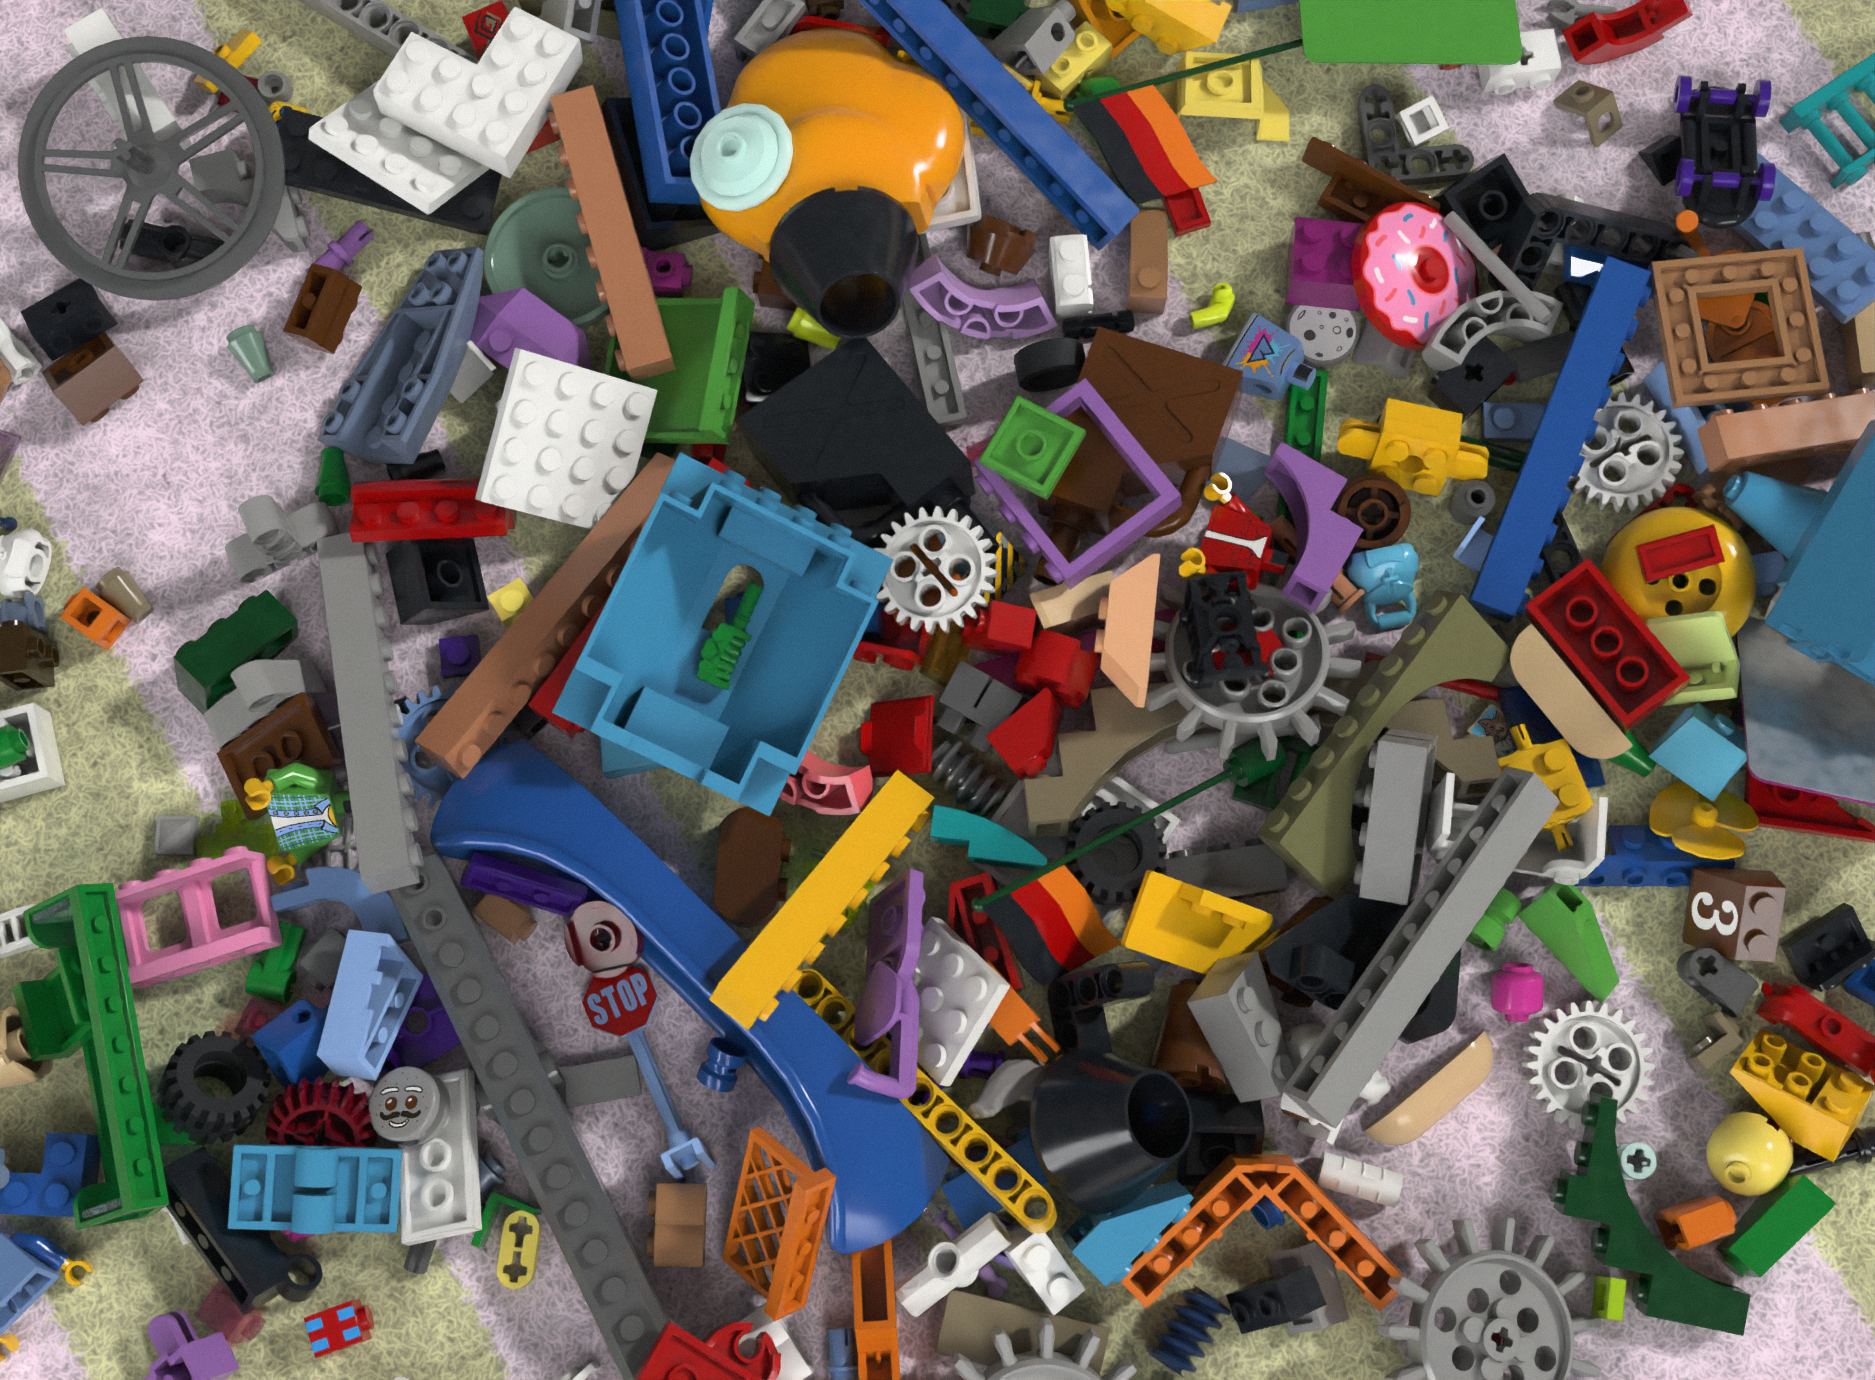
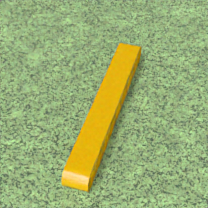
M813 969L800 970L803 975L792 990L801 997L802 992L807 987L812 985L819 986L816 995L811 998L802 999L844 1040L873 1072L883 1074L886 1067L890 1065L891 1041L885 1035H881L874 1040L873 1045L868 1050H855L857 1044L854 1038L856 1008L819 972ZM835 1012H846V1017L841 1023L836 1025L828 1023L829 1018ZM917 1067L916 1090L914 1094L919 1091H927L930 1093V1098L925 1104L915 1106L911 1104L912 1095L907 1099H899L928 1134L1025 1229L1037 1234L1050 1230L1056 1222L1057 1212L1049 1193ZM955 1118L959 1121L958 1127L952 1133L945 1134L939 1131L940 1124L945 1119ZM980 1145L988 1148V1153L983 1160L973 1162L967 1159L968 1153L973 1147ZM1004 1174H1014L1018 1177L1016 1185L1010 1190H1000L996 1187L998 1179ZM1042 1202L1048 1206L1047 1212L1040 1219H1030L1026 1216V1210L1032 1203Z

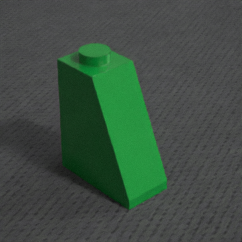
M1787 1175L1777 1188L1768 1194L1759 1195L1734 1226L1735 1232L1726 1236L1716 1249L1725 1256L1722 1260L1723 1264L1739 1277H1744V1275L1747 1277H1762L1834 1207L1836 1202L1805 1175Z

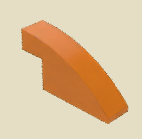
M892 1238L882 1244L851 1253L854 1326L858 1352L859 1380H901Z

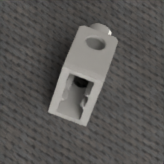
M1059 0L1053 7L1031 8L997 36L987 47L1000 62L1008 63L1024 75H1044L1075 39V32L1069 25V22L1076 16V11L1067 0Z

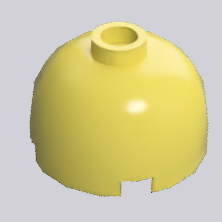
M1743 1111L1728 1114L1715 1126L1707 1142L1706 1161L1713 1177L1725 1189L1738 1195L1750 1197L1768 1194L1784 1181L1794 1161L1793 1146L1787 1134L1781 1128L1777 1131L1773 1126L1766 1123L1768 1118L1760 1114Z

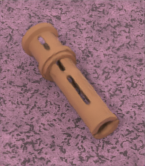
M1281 514L1269 525L1272 528L1271 536L1295 560L1297 553L1296 529L1285 518L1286 516ZM1341 568L1330 587L1332 590L1331 601L1338 607L1337 613L1340 616L1347 612L1366 593L1363 589H1357L1342 574L1343 568Z

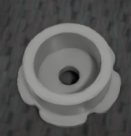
M277 71L266 72L258 80L259 94L269 106L275 101H289L293 95V87L290 86L291 80L286 75ZM274 88H279L278 92L276 93L272 92V90Z

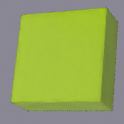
M1595 1276L1591 1316L1623 1322L1626 1280Z

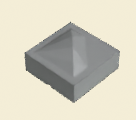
M157 815L154 854L158 856H197L200 818L187 815Z

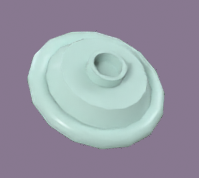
M742 103L722 110L705 124L695 139L689 160L691 181L703 200L717 209L739 212L760 205L776 193L789 173L794 154L792 135L781 115L765 105Z

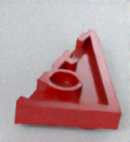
M1746 763L1744 802L1750 805L1759 819L1758 827L1875 843V826L1863 817L1856 818L1839 807V802L1832 797L1760 782L1749 773L1748 764Z

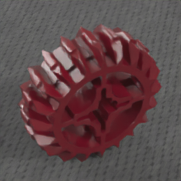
M321 1074L315 1079L313 1084L305 1077L299 1082L298 1087L289 1084L284 1094H278L274 1099L272 1109L268 1112L266 1118L268 1123L265 1130L266 1139L270 1140L269 1144L373 1147L376 1143L377 1134L371 1124V1113H369V1103H366V1092L354 1094L355 1087L353 1082L343 1087L339 1085L338 1077L333 1079L331 1083H326ZM325 1121L326 1125L323 1128L322 1134H318L322 1122Z

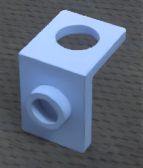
M1482 516L1477 519L1452 555L1453 558L1476 573L1480 571L1493 538L1479 528L1485 520Z

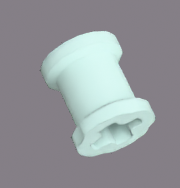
M1630 1143L1621 1144L1617 1148L1618 1162L1623 1179H1645L1655 1171L1657 1165L1656 1155L1648 1145ZM1633 1155V1158L1639 1159V1167H1634L1632 1164L1627 1163V1156Z

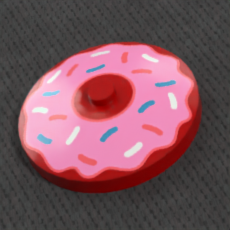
M1400 202L1388 206L1372 215L1363 224L1357 234L1352 250L1351 273L1357 299L1373 326L1391 342L1406 349L1423 351L1436 328L1452 312L1479 296V280L1472 252L1445 225L1443 220L1446 216L1432 207L1417 202Z

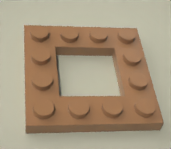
M1803 247L1651 262L1648 267V271H1651L1649 278L1672 408L1825 394L1830 389ZM1767 292L1779 357L1709 364L1697 299Z

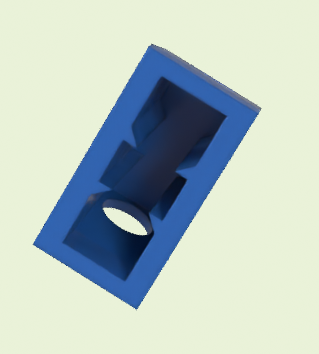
M299 1000L251 1036L276 1080L285 1088L289 1084L298 1087L299 1082L304 1077L313 1084L320 1074L323 1078L330 1070L317 1056L330 1002L323 1009H320L307 1000Z

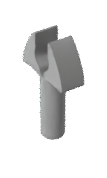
M1550 0L1548 6H1562L1568 12L1550 11L1547 18L1560 28L1566 29L1574 24V21L1584 18L1593 11L1598 14H1610L1617 12V8L1580 4L1576 0Z

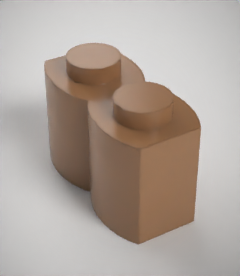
M657 1183L656 1191H649L648 1216H655V1232H648L647 1257H654V1267H704L707 1183Z

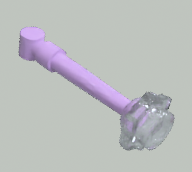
M937 1195L933 1196L922 1212V1218L917 1223L920 1226L940 1225L952 1241L961 1235L947 1219L950 1204L945 1197L941 1200ZM987 1263L979 1269L977 1276L983 1283L986 1282L988 1284V1293L991 1297L1000 1298L1007 1290L1008 1282L1003 1277H997L994 1269Z

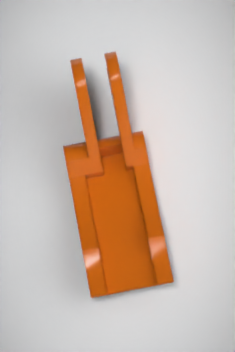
M985 958L984 961L988 963L1007 982V980L996 970V968L989 962V960ZM1010 985L989 1024L1009 1046L1020 1040L1043 1064L1048 1061V1057L1026 1035L1031 1028L1056 1053L1060 1050L1061 1046L1054 1037L1038 1023L1041 1019L1037 1013Z

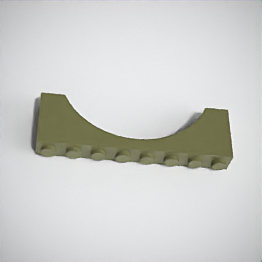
M1436 589L1426 599L1423 608L1416 618L1404 629L1399 641L1391 652L1382 659L1377 671L1366 686L1357 693L1355 701L1345 715L1335 723L1330 735L1321 747L1313 753L1310 762L1299 777L1290 784L1288 792L1277 807L1268 814L1265 823L1256 835L1312 889L1336 898L1355 872L1357 861L1354 854L1351 830L1355 788L1366 756L1389 720L1415 696L1438 684L1457 679H1479L1492 682L1509 659L1511 649L1462 594Z

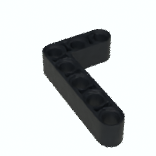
M1536 192L1527 196L1520 204L1497 256L1530 291H1533L1556 242L1648 265L1655 261L1669 260L1667 257L1669 252L1675 251L1680 244L1691 248V245L1674 227L1667 223ZM1489 271L1487 279L1491 288L1494 291H1509Z
M1146 962L1110 963L1061 977L1051 982L1047 996L1055 1040L1061 1046L1058 1056L1079 1048H1097L1113 1053L1104 1008L1150 994L1154 985V975L1151 967Z

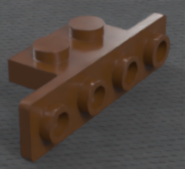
M1312 137L1306 147L1302 161L1332 177L1320 196L1317 205L1348 222L1364 224L1378 211L1400 202H1417L1432 207L1437 211H1440L1442 207L1439 202L1433 200L1428 194L1410 188L1401 183L1396 177L1376 170L1365 161L1340 151L1327 141Z

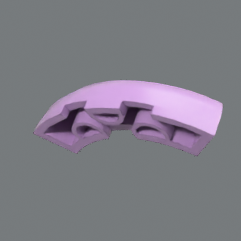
M935 254L913 272L908 283L909 290L915 299L931 316L939 322L943 321L959 329L960 333L972 337L989 340V337L1011 336L1012 339H1020L1058 326L1035 279L1007 288L981 287L970 284L955 276L942 264Z

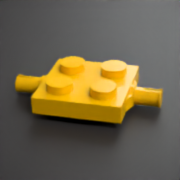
M1525 724L1514 726L1509 729V732L1513 737L1517 750L1511 755L1498 759L1501 774L1508 766L1534 772L1559 799L1560 803L1540 831L1552 832L1559 852H1564L1565 849L1570 850L1575 847V844L1566 826L1574 819L1582 817L1593 805V801L1569 744L1565 738L1547 744H1532Z

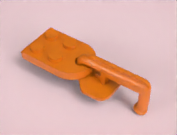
M1691 210L1680 212L1675 220L1678 232L1689 242L1691 249L1700 257L1711 256L1696 228L1699 221L1697 214ZM1727 250L1719 255L1738 254L1744 252L1740 250ZM1756 293L1697 299L1700 319L1709 321L1706 330V348L1713 363L1779 357L1770 306L1754 300ZM1746 319H1748V323H1747L1746 327L1744 328ZM1793 397L1750 402L1753 405L1765 403L1768 408H1771Z

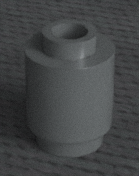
M1468 481L1452 496L1449 503L1450 513L1457 522L1464 525H1474L1480 516L1484 518L1493 509L1495 493L1490 485L1484 481Z

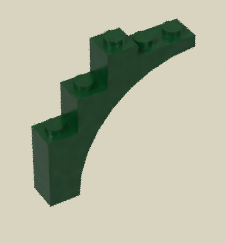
M1591 1092L1590 1101L1586 1100L1584 1102L1581 1113V1123L1585 1125L1583 1140L1577 1142L1574 1150V1164L1578 1165L1577 1171L1561 1168L1559 1178L1555 1177L1553 1179L1550 1190V1199L1554 1202L1553 1208L1563 1215L1600 1222V1227L1594 1228L1591 1237V1250L1595 1252L1594 1258L1606 1266L1641 1273L1640 1278L1636 1277L1633 1282L1632 1300L1636 1302L1635 1308L1645 1316L1743 1336L1751 1295L1737 1286L1708 1278L1687 1267L1665 1250L1645 1226L1628 1195L1619 1167L1615 1136L1618 1100L1606 1094Z

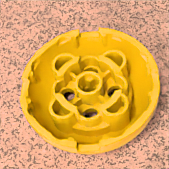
M1661 508L1632 520L1611 540L1604 552L1599 571L1643 623L1648 619L1669 617L1665 611L1666 603L1670 600H1676L1682 606V611L1679 615L1709 611L1722 613L1732 638L1746 622L1756 598V567L1753 556L1744 539L1723 519L1696 508ZM1715 525L1725 562L1679 574L1678 576L1683 575L1687 580L1684 583L1683 589H1678L1673 585L1674 576L1661 579L1654 585L1645 584L1635 550L1636 545ZM1703 579H1710L1714 582L1715 591L1711 595H1704L1699 591V583Z

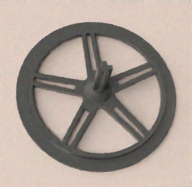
M142 36L114 40L92 48L67 63L50 79L37 96L23 126L18 152V180L24 207L34 230L46 248L63 266L82 280L106 292L138 300L161 301L184 298L211 289L232 277L255 256L268 238L281 207L285 185V159L279 130L271 111L255 87L241 72L226 60L197 45L167 37ZM161 63L189 70L213 83L231 101L165 141H158L154 136L133 64ZM120 66L125 67L143 125V129L134 131L118 69ZM110 70L128 141L125 142L121 138L115 139L113 143L117 148L112 151L46 149L54 121L66 102L85 83ZM237 109L239 111L238 115L187 149L183 150L181 147V142ZM245 122L254 148L255 182L248 209L238 225L179 175V167L182 163ZM45 157L111 160V170L45 164L44 161ZM45 172L122 178L126 182L127 187L102 260L80 246L60 222L50 201ZM184 188L232 228L234 233L228 236L177 195ZM156 195H164L225 242L202 260L179 269L164 272H137L125 269ZM132 202L140 203L117 263L113 266L111 262Z

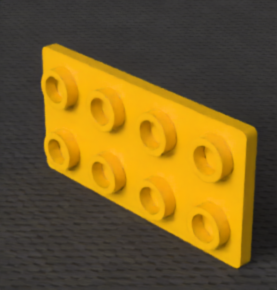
M1147 870L1121 940V945L1207 975L1218 959L1249 953L1267 938L1273 921V915L1152 870Z

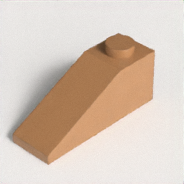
M1139 209L1140 211L1129 222L1126 310H1131L1132 313L1163 315L1167 300L1168 282L1167 210Z

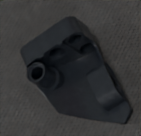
M1352 892L1342 895L1299 922L1263 948L1272 974L1326 1007L1338 1010L1413 900L1408 905H1398L1361 898L1359 894ZM1461 949L1455 954L1440 976L1439 981L1433 986L1398 1040L1405 1044H1411L1442 1033L1451 1026L1457 1011Z

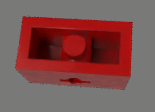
M992 600L987 602V607L980 605L973 607L978 616L977 619L970 617L967 613L962 616L964 627H958V633L962 636L960 647L998 656H1005L1031 648L1037 610Z

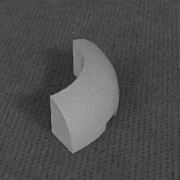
M1498 290L1486 293L1461 305L1436 328L1422 351L1423 359L1435 371L1443 372L1461 365L1470 349L1484 336H1505L1527 344L1551 335L1564 303L1551 296L1531 291L1553 314L1545 324L1541 325L1509 291Z

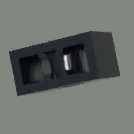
M81 278L21 311L32 337L52 362L118 324L107 301L98 288Z
M1485 336L1470 349L1461 365L1443 372L1439 371L1431 379L1430 383L1434 386L1427 397L1442 410L1463 414V424L1482 406L1483 402H1486L1511 378L1518 365ZM1470 375L1475 378L1470 382L1466 380Z
M1311 1265L1262 1278L1226 1295L1231 1307L1232 1316L1237 1322L1241 1334L1291 1322L1327 1305Z

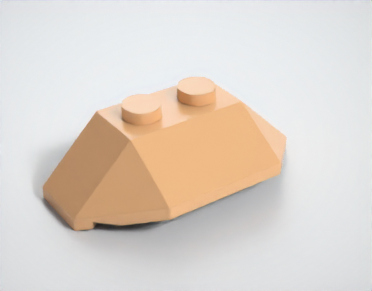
M1151 554L1110 581L1108 597H1100L1098 619L1105 620V629H1097L1094 649L1095 653H1102L1100 669L1136 707L1144 708L1148 688L1161 554Z

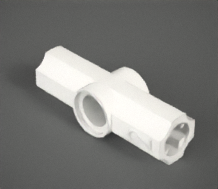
M989 1212L952 1242L947 1241L936 1244L931 1249L928 1260L895 1286V1294L910 1315L918 1317L955 1287L969 1286L976 1279L979 1269L1012 1244V1236L1008 1229L995 1214ZM956 1258L955 1267L950 1271V1266Z

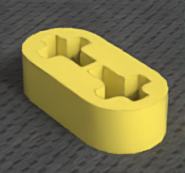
M523 1210L515 1211L506 1218L500 1243L497 1276L505 1287L511 1289L523 1288L529 1285L534 1279L537 1268L542 1223L537 1215ZM522 1217H526V1223L533 1226L532 1234H525L523 1246L517 1247L519 1235L517 1232L512 1231L513 1224L520 1223ZM518 1251L522 1252L520 1264L523 1267H527L526 1275L519 1276L518 1281L514 1282L512 1281V1274L506 1273V1267L515 1263L516 1252Z

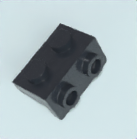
M1846 903L1840 904L1780 944L1798 981L1819 992L1835 988L1843 978L1855 970L1867 967L1875 958V941L1868 939L1853 906Z

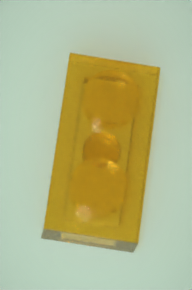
M955 621L950 622L949 633H945L940 624H936L919 673L944 688L947 687L960 660L966 662L970 651L968 648L960 647L962 636L958 633L959 626Z

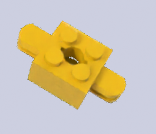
M1387 398L1378 424L1348 418L1339 427L1337 449L1341 454L1367 459L1366 475L1385 476L1395 481L1405 490L1439 497L1447 477L1465 481L1483 480L1487 476L1488 449L1484 446L1460 441L1463 416L1461 413Z

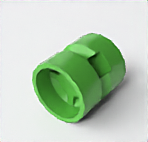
M1502 887L1486 909L1482 918L1468 935L1466 941L1484 951L1495 952L1506 934L1503 925L1512 924L1523 906L1522 902L1514 894Z

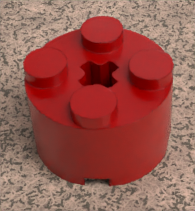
M1040 630L1038 637L1033 632L1031 648L1021 651L1013 677L1017 683L1022 685L1021 692L1034 697L1047 687L1053 696L1058 698L1057 702L1068 708L1079 709L1080 703L1087 700L1101 654L1095 653L1094 648H1091L1089 654L1080 650L1082 642L1069 636Z

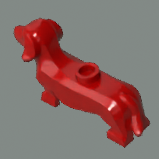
M1767 982L1762 984L1761 992L1766 1001L1761 1002L1755 1012L1757 1015L1774 1026L1779 1022L1792 1028L1818 1052L1838 1063L1837 1067L1864 1078L1871 1076L1875 1084V1036L1822 1003L1798 985H1780L1774 982L1771 987Z

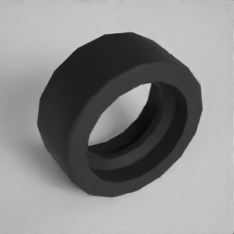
M1052 338L1032 343L1020 349L1014 355V365L1019 387L1026 391L1044 392L1061 389L1077 383L1086 360L1083 344L1078 339Z

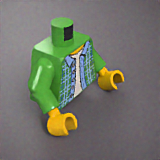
M294 762L281 769H268L264 782L257 778H251L244 785V790L248 794L245 801L253 810H261L267 807L280 852L287 853L285 858L277 855L270 857L267 861V870L274 874L272 879L279 886L289 884L293 880L295 871L292 866L294 864L300 866L318 850L340 837L343 832L345 814L352 813L349 790L339 791L335 773L331 770H319Z

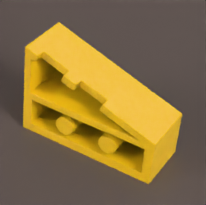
M1104 0L1108 8L1121 14L1131 23L1133 29L1143 33L1156 44L1159 51L1168 55L1216 43L1232 7L1223 0L1219 6L1210 0Z

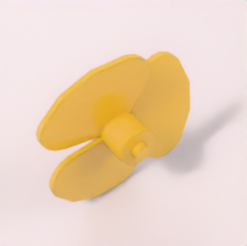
M1685 782L1672 783L1660 791L1649 809V826L1655 834L1664 837L1672 836V842L1676 847L1701 858L1725 860L1742 856L1746 849L1744 841L1723 828L1738 832H1751L1759 825V819L1753 808L1739 797L1721 791L1713 803L1701 793L1698 795V792Z

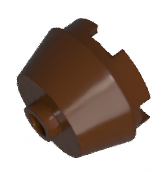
M981 214L980 221L967 225L966 257L980 262L979 270L1000 277L1001 271L1017 275L1037 251L1033 248L1038 234L1027 229L1024 231L1020 230L1021 228L1009 224V222Z
M1365 475L1352 480L1341 490L1334 506L1336 514L1347 518L1352 523L1363 528L1354 547L1367 551L1391 546L1396 543L1406 532L1411 518L1410 502L1403 488L1392 479L1381 475Z

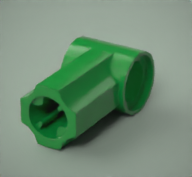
M278 921L283 945L261 952L259 960H255L248 972L245 992L248 995L286 1004L293 992L289 991L291 984H296L297 981L295 967L307 929Z

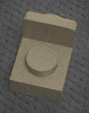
M1714 1010L1701 1017L1716 1037L1714 1038L1710 1033L1691 1046L1695 1053L1687 1058L1686 1061L1695 1073L1709 1069L1744 1042L1738 1035L1740 1032L1738 1025L1726 1013L1722 1014L1719 1010Z

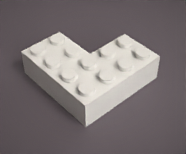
M515 6L478 64L411 32L373 89V93L380 113L511 178L548 119L547 112L553 111L550 97L565 92L583 63L580 39Z

